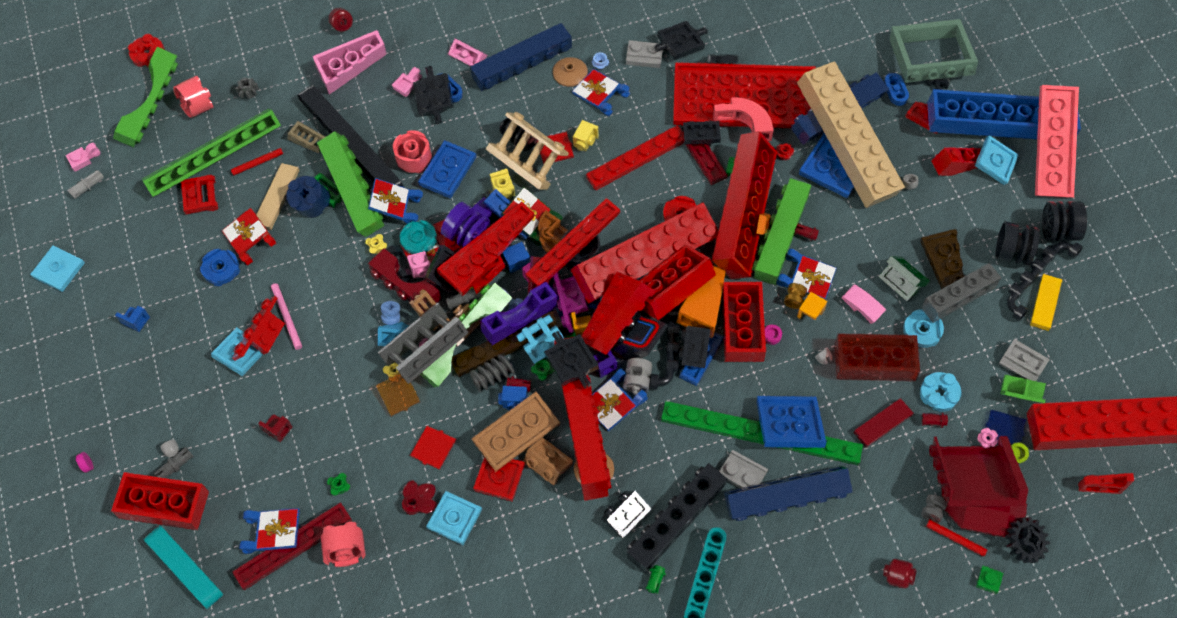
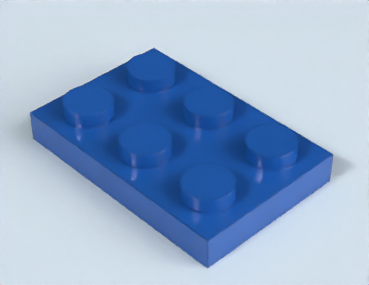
M444 140L419 179V186L451 199L475 161L476 153Z

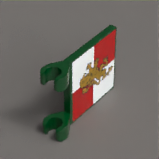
M523 187L503 211L502 215L504 216L520 202H523L534 212V218L522 232L530 237L537 246H541L539 233L535 231L538 229L543 213L548 211L559 220H562L563 217Z

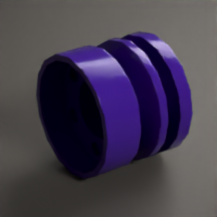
M459 202L444 220L441 234L451 241L457 239V245L465 247L489 227L490 220L485 216L482 217V214L479 212L474 214L472 207L464 202Z

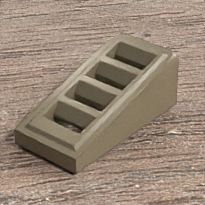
M297 121L288 133V140L319 153L321 151L319 146H315L317 140L325 138V136Z

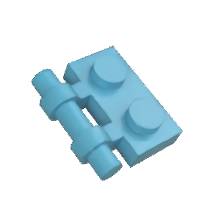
M550 315L543 319L542 317L539 318L535 324L529 328H523L522 332L516 335L520 342L526 338L528 339L529 343L523 347L534 364L546 357L544 351L554 346L555 339L552 334L560 331L556 325L551 329L548 328L547 325L553 322ZM542 329L544 333L534 339L532 334Z

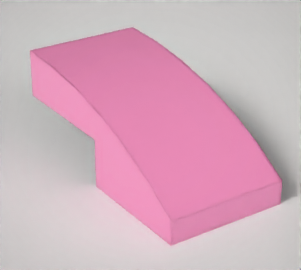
M855 284L842 296V299L853 311L858 310L871 324L886 310L876 299Z

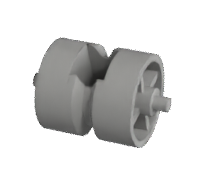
M643 358L629 359L627 361V374L624 378L623 388L634 395H637L641 390L647 393L649 391L652 363Z

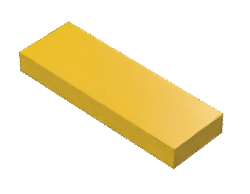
M1046 274L1042 275L1030 326L1047 331L1050 330L1062 279Z

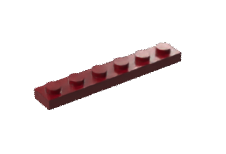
M340 502L298 529L296 548L265 550L234 570L233 574L241 588L245 591L319 543L324 527L341 526L351 522L352 519Z

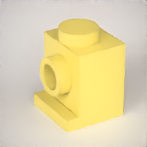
M582 120L573 135V146L580 151H587L589 146L594 144L595 138L598 139L599 127Z
M507 169L490 174L494 190L497 189L507 199L515 196L514 186Z

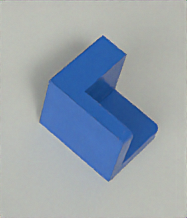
M523 242L506 248L502 253L510 273L520 270L530 263V256Z
M137 306L136 309L130 307L124 315L118 312L115 314L121 324L140 332L150 318L146 310L140 306Z

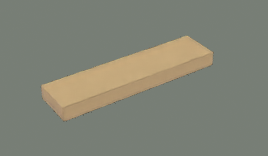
M281 163L257 213L258 218L267 230H272L287 198L288 184L290 181L295 180L299 173L298 167Z

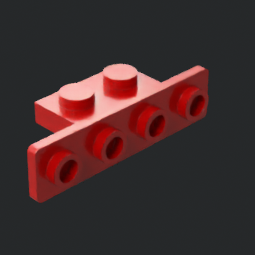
M276 296L270 299L266 298L261 303L260 308L262 309L252 318L251 322L253 324L243 333L244 339L242 342L238 343L234 348L233 360L236 361L242 358L250 345L264 355L269 352L285 324L270 312L278 299Z

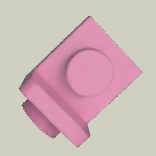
M426 252L407 256L413 278L424 277L431 264L428 261Z

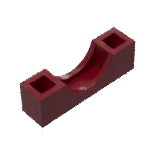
M383 248L368 263L371 270L370 274L377 280L381 279L389 290H395L403 301H414V297L420 295L421 290L427 291L435 303L441 300L439 290L426 280L418 283L402 281L398 277L400 269L398 259ZM423 298L422 300L424 301V303H425V304L428 306V308L430 309L431 306H430L429 303L425 300V298ZM418 303L419 307H420V308L423 310V312L425 313L426 311H425V310L421 307V305Z

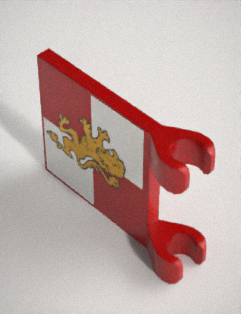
M249 208L222 230L240 259L246 265L253 262L246 251L260 240L264 239L270 247L276 244L275 239L252 208Z

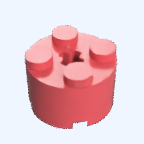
M198 76L192 77L173 87L174 94L177 99H180L182 103L180 106L188 117H196L213 108V104L209 99L211 94L206 87H202Z
M406 131V134L398 135L393 142V151L397 165L400 169L409 173H422L432 159L429 142L426 136L419 131Z
M347 522L341 526H326L323 528L321 545L323 562L326 565H329V562L335 563V567H345L358 563V558L360 557L365 558L363 531L357 527V523Z

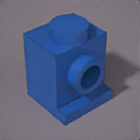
M503 386L502 393H499L498 404L503 405V408L507 410L513 409L528 398L527 387Z

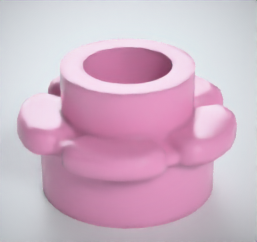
M984 428L978 434V441L985 448L994 447L998 443V435L994 430Z

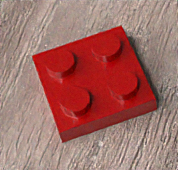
M484 457L473 488L474 491L513 502L525 462L513 459L495 472Z

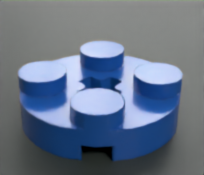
M214 249L208 252L203 257V263L200 266V271L205 280L215 286H221L230 282L240 272L239 261L230 250ZM218 264L224 265L222 269L216 270Z

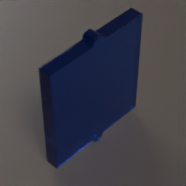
M990 410L985 427L994 430L998 435V440L999 436H1007L1012 445L1014 443H1021L1022 437L1025 435L1023 431L1026 419Z

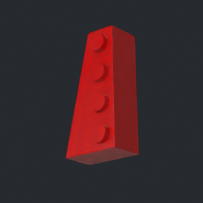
M617 271L581 336L586 345L607 355L622 336L621 331L625 327L630 326L633 322L631 318L638 310L641 311L646 304L644 302L649 296L652 297L656 291L643 282Z

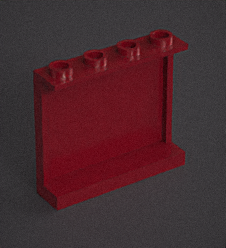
M999 436L998 445L990 446V448L983 446H940L937 437L933 438V444L929 446V455L933 457V468L938 472V484L942 485V497L946 498L948 506L1026 505L1028 487L1007 436Z

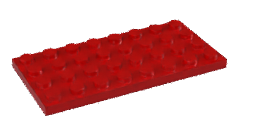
M675 63L673 125H683V122L714 121V105L731 104V98H744L757 103L768 113L773 128H791L795 123L794 119L801 114L805 116L811 109L797 82L805 72L816 69V66ZM739 120L719 121L720 126L749 127L746 123Z

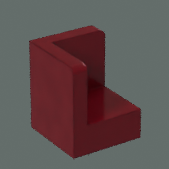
M275 414L271 416L266 424L262 421L258 423L262 431L279 442L293 428L287 418L284 416L280 418Z

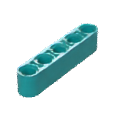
M161 525L157 526L144 538V541L207 610L224 595Z
M715 527L708 532L684 618H688L690 615H696L698 618H704L726 542V533L721 528ZM718 536L722 541L715 543L711 540V537ZM712 555L716 558V561L710 563L705 557ZM707 575L711 580L705 583L699 577ZM699 594L705 598V601L698 603L693 597Z

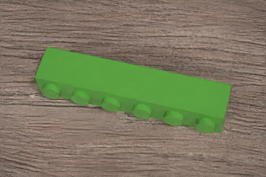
M334 131L317 142L357 232L367 237L384 227L382 222L383 216L381 213L368 209L371 197L368 191L369 185L361 176L362 170L354 161L355 155L347 146L349 144L348 140L344 135Z
M791 178L788 185L784 184L781 195L784 196L782 200L778 199L775 208L778 210L777 214H773L770 225H772L771 230L767 229L764 236L766 243L765 245L761 244L758 252L760 259L759 261L755 260L752 271H755L754 279L776 285L794 237L795 229L807 202L811 184Z

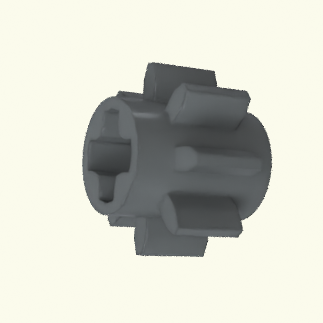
M244 77L237 81L239 86L235 87L241 98L251 99L255 95L257 96L255 90H258L259 87L253 78Z

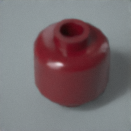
M335 8L329 14V23L335 30L345 32L351 28L353 18L346 9Z
M894 558L890 564H885L883 576L887 577L889 585L907 589L915 582L916 569L913 568L911 562Z

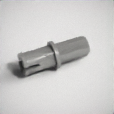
M97 170L84 180L81 178V181L69 188L68 191L76 199L87 190L90 191V187L104 177Z

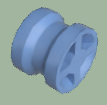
M394 301L384 302L381 305L382 322L388 325L398 323L400 321V305Z

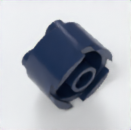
M302 176L290 181L288 184L287 201L301 215L307 218L318 217L323 213L325 207H328L330 202L329 192L314 177Z

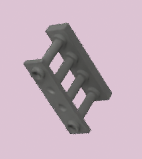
M436 303L382 348L378 354L387 366L394 362L397 363L396 370L409 384L469 332L459 318L455 317L450 322L446 320L448 316L440 304ZM439 324L443 326L436 334L431 332ZM424 337L428 339L422 346L416 345ZM408 350H411L413 353L404 360L401 356Z

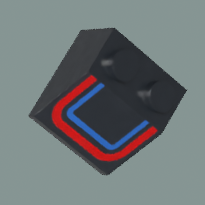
M640 316L637 319L632 318L633 322L629 327H626L627 330L618 339L614 350L627 361L631 358H643L650 354L668 325L644 316Z

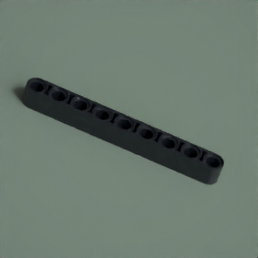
M314 85L297 94L301 103L329 134L335 131L346 137L349 142L347 146L355 155V163L373 183L375 178L404 187L393 171Z

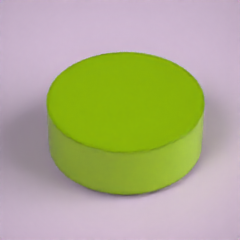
M1022 443L1011 445L1018 464L1025 462L1029 457L1028 448Z

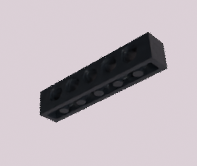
M710 463L705 467L701 466L695 473L696 477L691 482L688 480L683 485L679 496L674 495L670 499L668 508L657 513L654 518L656 521L651 526L647 525L640 533L642 536L637 541L634 539L628 545L627 558L645 574L726 486L728 478ZM705 484L708 489L700 490L697 486ZM690 498L695 503L687 505L684 500ZM678 513L681 515V518L674 520L670 515ZM659 528H665L668 531V533L665 535H660L657 532V530ZM645 543H652L654 548L646 550L643 545Z

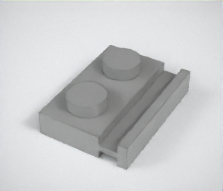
M629 41L626 65L660 68L663 50L656 52L654 49V45L660 43Z
M1014 339L1000 360L999 365L1023 379L1036 381L1050 359Z
M732 450L719 472L728 478L727 482L738 488L761 484L768 469Z

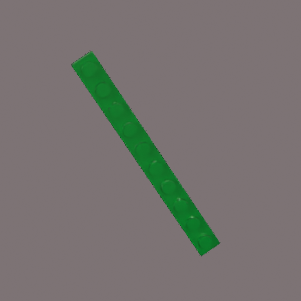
M669 401L665 402L661 422L764 445L759 421ZM825 436V448H776L859 466L863 444Z

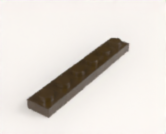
M556 309L541 316L542 319L547 315H550L553 322L547 325L549 329L555 325L559 330L564 329ZM539 318L494 345L486 341L452 357L451 362L458 377L469 373L471 370H476L478 366H484L485 362L491 363L490 360L492 358L497 360V355L499 354L504 357L523 348L524 345L529 343L528 339L526 338L520 342L516 335L521 333L523 328H529L535 324ZM540 329L532 334L535 339L543 334L544 331Z

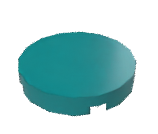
M419 220V222L412 221L404 226L400 232L402 248L412 255L424 251L426 253L429 252L437 242L434 226L424 220Z

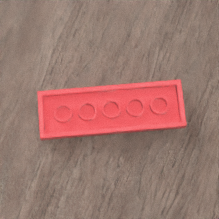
M1040 86L1035 196L1074 198L1079 87Z

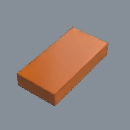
M762 213L759 215L756 234L763 235L767 232L770 214Z

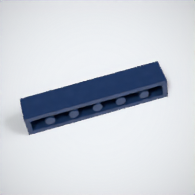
M559 23L471 65L472 78L481 91L492 88L494 85L506 81L516 74H521L547 59H552L554 56L568 51L572 48V37L563 24Z
M877 72L871 76L869 74L865 75L858 84L854 82L849 85L861 109L881 98L889 90ZM812 109L805 116L801 114L794 119L795 123L791 127L803 145L824 133Z
M839 466L726 491L724 495L729 517L735 519V521H742L748 519L747 516L754 514L756 517L767 515V511L783 512L788 510L787 507L794 505L796 508L807 506V503L812 501L823 503L830 497H835V499L845 498L848 493H853L848 468Z

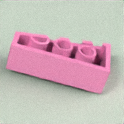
M376 30L312 57L330 95L387 54L384 43Z

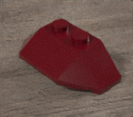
M947 504L944 511L948 513L961 529L1004 538L1010 534L1006 529L1012 527V521H1017V518H1026L1027 504L1025 506H948Z

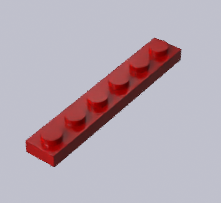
M676 125L587 173L586 178L597 191L684 143L683 131Z
M606 198L525 273L526 277L537 287L548 282L620 214V209Z

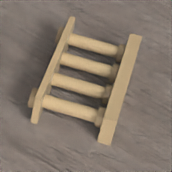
M507 112L505 116L512 120L500 142H497V144L489 143L486 150L539 190H547L551 183L546 180V175L558 155L568 156L569 153L564 150V145L552 141L526 122L522 114ZM519 125L525 132L514 151L508 152L506 145ZM532 135L539 141L526 163H523L519 160V155ZM546 145L552 152L540 172L536 173L532 170V166L542 148Z

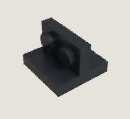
M440 245L424 279L436 289H441L450 296L458 294V291L437 272V268L456 253L445 245Z

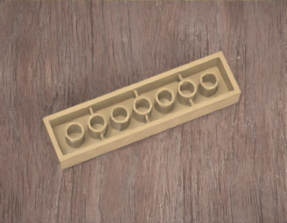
M834 61L805 72L797 84L864 206L868 208L896 196L905 186L836 62Z

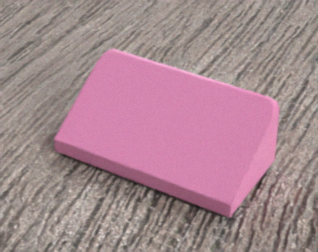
M454 39L448 55L469 66L487 57L485 53L457 39Z

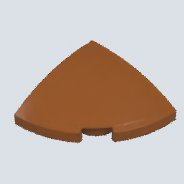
M545 211L540 218L538 231L540 243L548 253L562 240L563 235L568 230L560 225L561 220Z

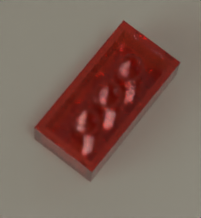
M837 334L834 343L836 379L916 381L920 373L917 335Z

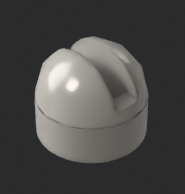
M914 174L905 175L903 178L905 188L908 190L915 189L918 185V176Z
M826 348L817 354L815 358L820 364L827 365L828 362L832 361V354Z
M169 440L160 447L163 454L167 457H174L179 450L176 440Z

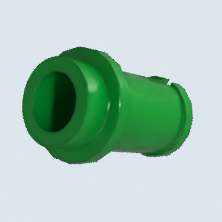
M654 565L650 569L651 575L645 590L658 594L662 579L666 576L665 568Z

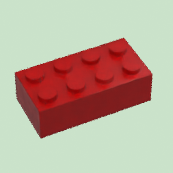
M686 244L641 278L639 281L656 291L652 297L649 296L644 302L646 305L642 310L657 321L664 317L716 276L710 258Z
M723 282L722 307L725 362H764L766 341L762 282Z
M124 472L111 512L119 519L198 530L209 491L201 483Z

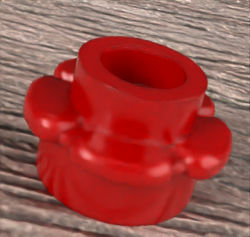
M787 143L780 144L776 148L777 156L781 160H789L791 155L794 154V149Z

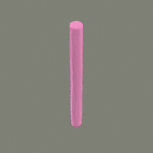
M277 283L272 284L271 289L274 296L278 298L277 304L294 348L299 350L302 348V344Z

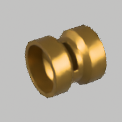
M791 283L788 286V295L785 296L784 304L789 308L799 309L804 302L803 297L806 296L807 288L798 283Z

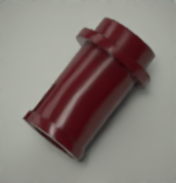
M798 223L794 234L808 238L810 241H816L819 230L816 227L811 228Z
M512 376V378L508 377L506 386L527 387V392L530 393L531 380L517 379Z
M943 412L940 414L922 413V425H935L943 428V426L948 425V415Z

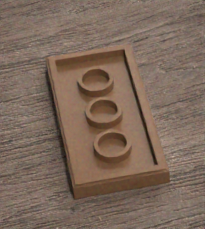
M535 392L473 437L472 441L495 472H497L560 425V422L539 394Z

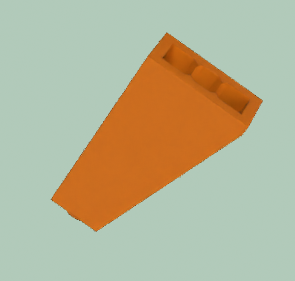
M713 266L716 276L686 299L679 310L677 323L685 327L689 325L710 329L709 338H712L714 335L725 277V270L717 266Z

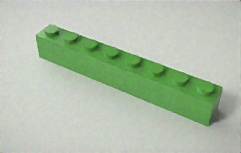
M267 109L142 178V181L152 197L281 125L273 111Z

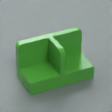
M1004 375L1000 394L1045 403L1043 395L1046 383Z

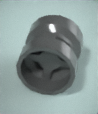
M930 494L926 498L925 502L927 505L922 509L921 516L928 521L930 519L940 523L943 517L942 511L946 509L947 501L940 496Z

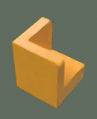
M810 292L799 308L797 317L801 319L803 314L816 320L819 315L823 314L827 301Z
M575 312L571 313L572 325L576 335L580 334L582 336L591 320L590 315L576 318Z

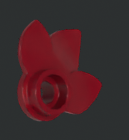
M414 480L409 481L403 489L402 509L405 513L415 515L418 512L427 514L435 511L438 505L432 500L435 494V485L425 483L418 486Z

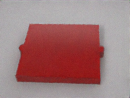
M567 132L547 136L552 141L564 145V150L569 153L568 156L558 155L554 162L574 158L571 148L572 143L569 141ZM544 145L540 152L543 165L552 152L546 145Z
M426 426L410 456L423 462V465L428 464L440 470L456 439L444 434L442 430L438 431Z

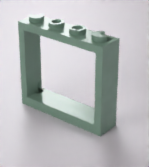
M961 19L892 27L890 43L905 83L975 75L978 60ZM956 37L965 58L963 60L911 65L904 43Z

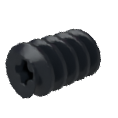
M508 117L502 121L499 127L502 135L505 134L512 121ZM519 125L509 139L515 146H517L525 132ZM531 135L522 151L527 152L537 144L538 139Z

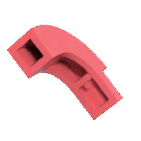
M731 98V104L714 105V121H742L750 127L752 133L760 131L768 141H772V121L768 113L757 103L744 98Z

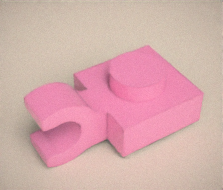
M414 67L408 75L403 73L392 84L393 89L407 97L414 90L413 82L419 81L422 78V75L419 74L420 70Z
M90 143L85 150L81 147L67 154L66 157L76 172L91 164L90 159L99 156L101 153L94 143Z

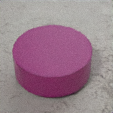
M777 325L766 326V343L770 345L778 344L782 338V330Z
M82 452L76 455V462L83 472L87 473L94 469L87 453Z

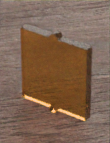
M400 374L394 377L390 376L388 380L376 385L391 416L403 410L407 411L409 407L420 402L411 382L408 384Z

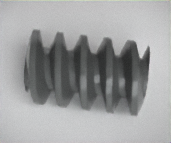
M499 354L497 355V360L494 358L490 360L491 365L485 362L484 369L478 366L477 372L474 370L470 371L471 379L480 393V387L488 390L487 383L495 386L494 379L502 382L501 375L508 378V371L513 375L515 374L506 357Z

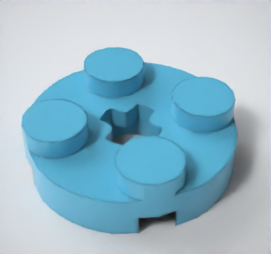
M921 309L912 312L906 318L903 332L910 345L928 348L937 345L943 335L944 325L941 319L932 323ZM921 325H924V327L928 330L926 332H922L921 330H919V328L921 327Z
M935 372L925 377L920 387V397L926 405L928 404L930 407H933V410L945 412L951 410L959 402L961 387L953 374ZM938 388H942L945 391L943 396L940 393H936Z

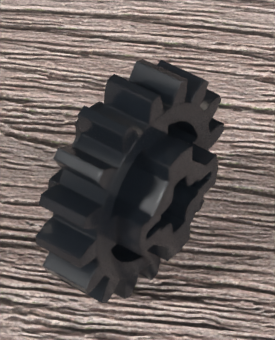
M1032 517L1017 518V521L1011 522L1012 527L1006 529L1010 533V535L1005 536L1010 542L1006 546L1012 548L1010 554L1017 555V561L1023 560V563L1039 562V559L1045 558L1043 553L1049 551L1045 547L1050 544L1045 538L1049 534L1043 532L1044 525L1038 526V519L1032 520Z

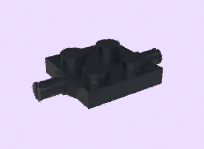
M684 21L659 30L657 37L662 43L654 45V49L656 52L666 49L674 59L700 51L705 46L700 36L708 33L707 28L703 27L696 30L688 21Z
M428 66L425 67L427 77L413 82L418 114L421 117L434 115L435 124H441V113L447 109L454 108L449 77L446 73L434 75L433 67Z
M560 331L554 332L552 336L557 343L552 348L544 351V354L560 382L565 386L575 380H580L584 389H587V386L589 388L591 383L587 375L599 369V364L583 338L578 334L572 338L563 339Z

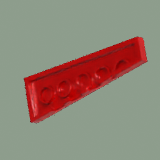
M520 202L439 266L437 272L464 296L534 218V212L523 202Z

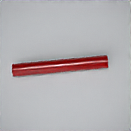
M278 148L230 170L233 176L283 155L282 149Z
M929 519L926 525L927 528L983 557L986 555L988 549Z

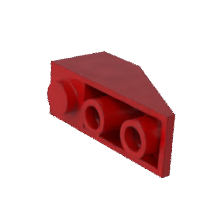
M944 147L931 162L938 175H956L977 168L975 164L981 148Z

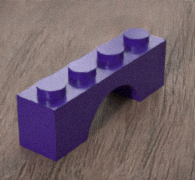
M545 282L531 290L525 300L515 308L506 312H499L497 310L482 319L481 331L489 342L494 345L556 308L557 295L549 284Z

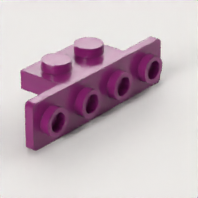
M558 271L552 277V279H555L553 288L556 295H559L557 305L559 310L563 311L564 316H561L563 327H567L571 333L574 332L570 317L571 313L575 312V314L588 311V306L574 276L561 280Z

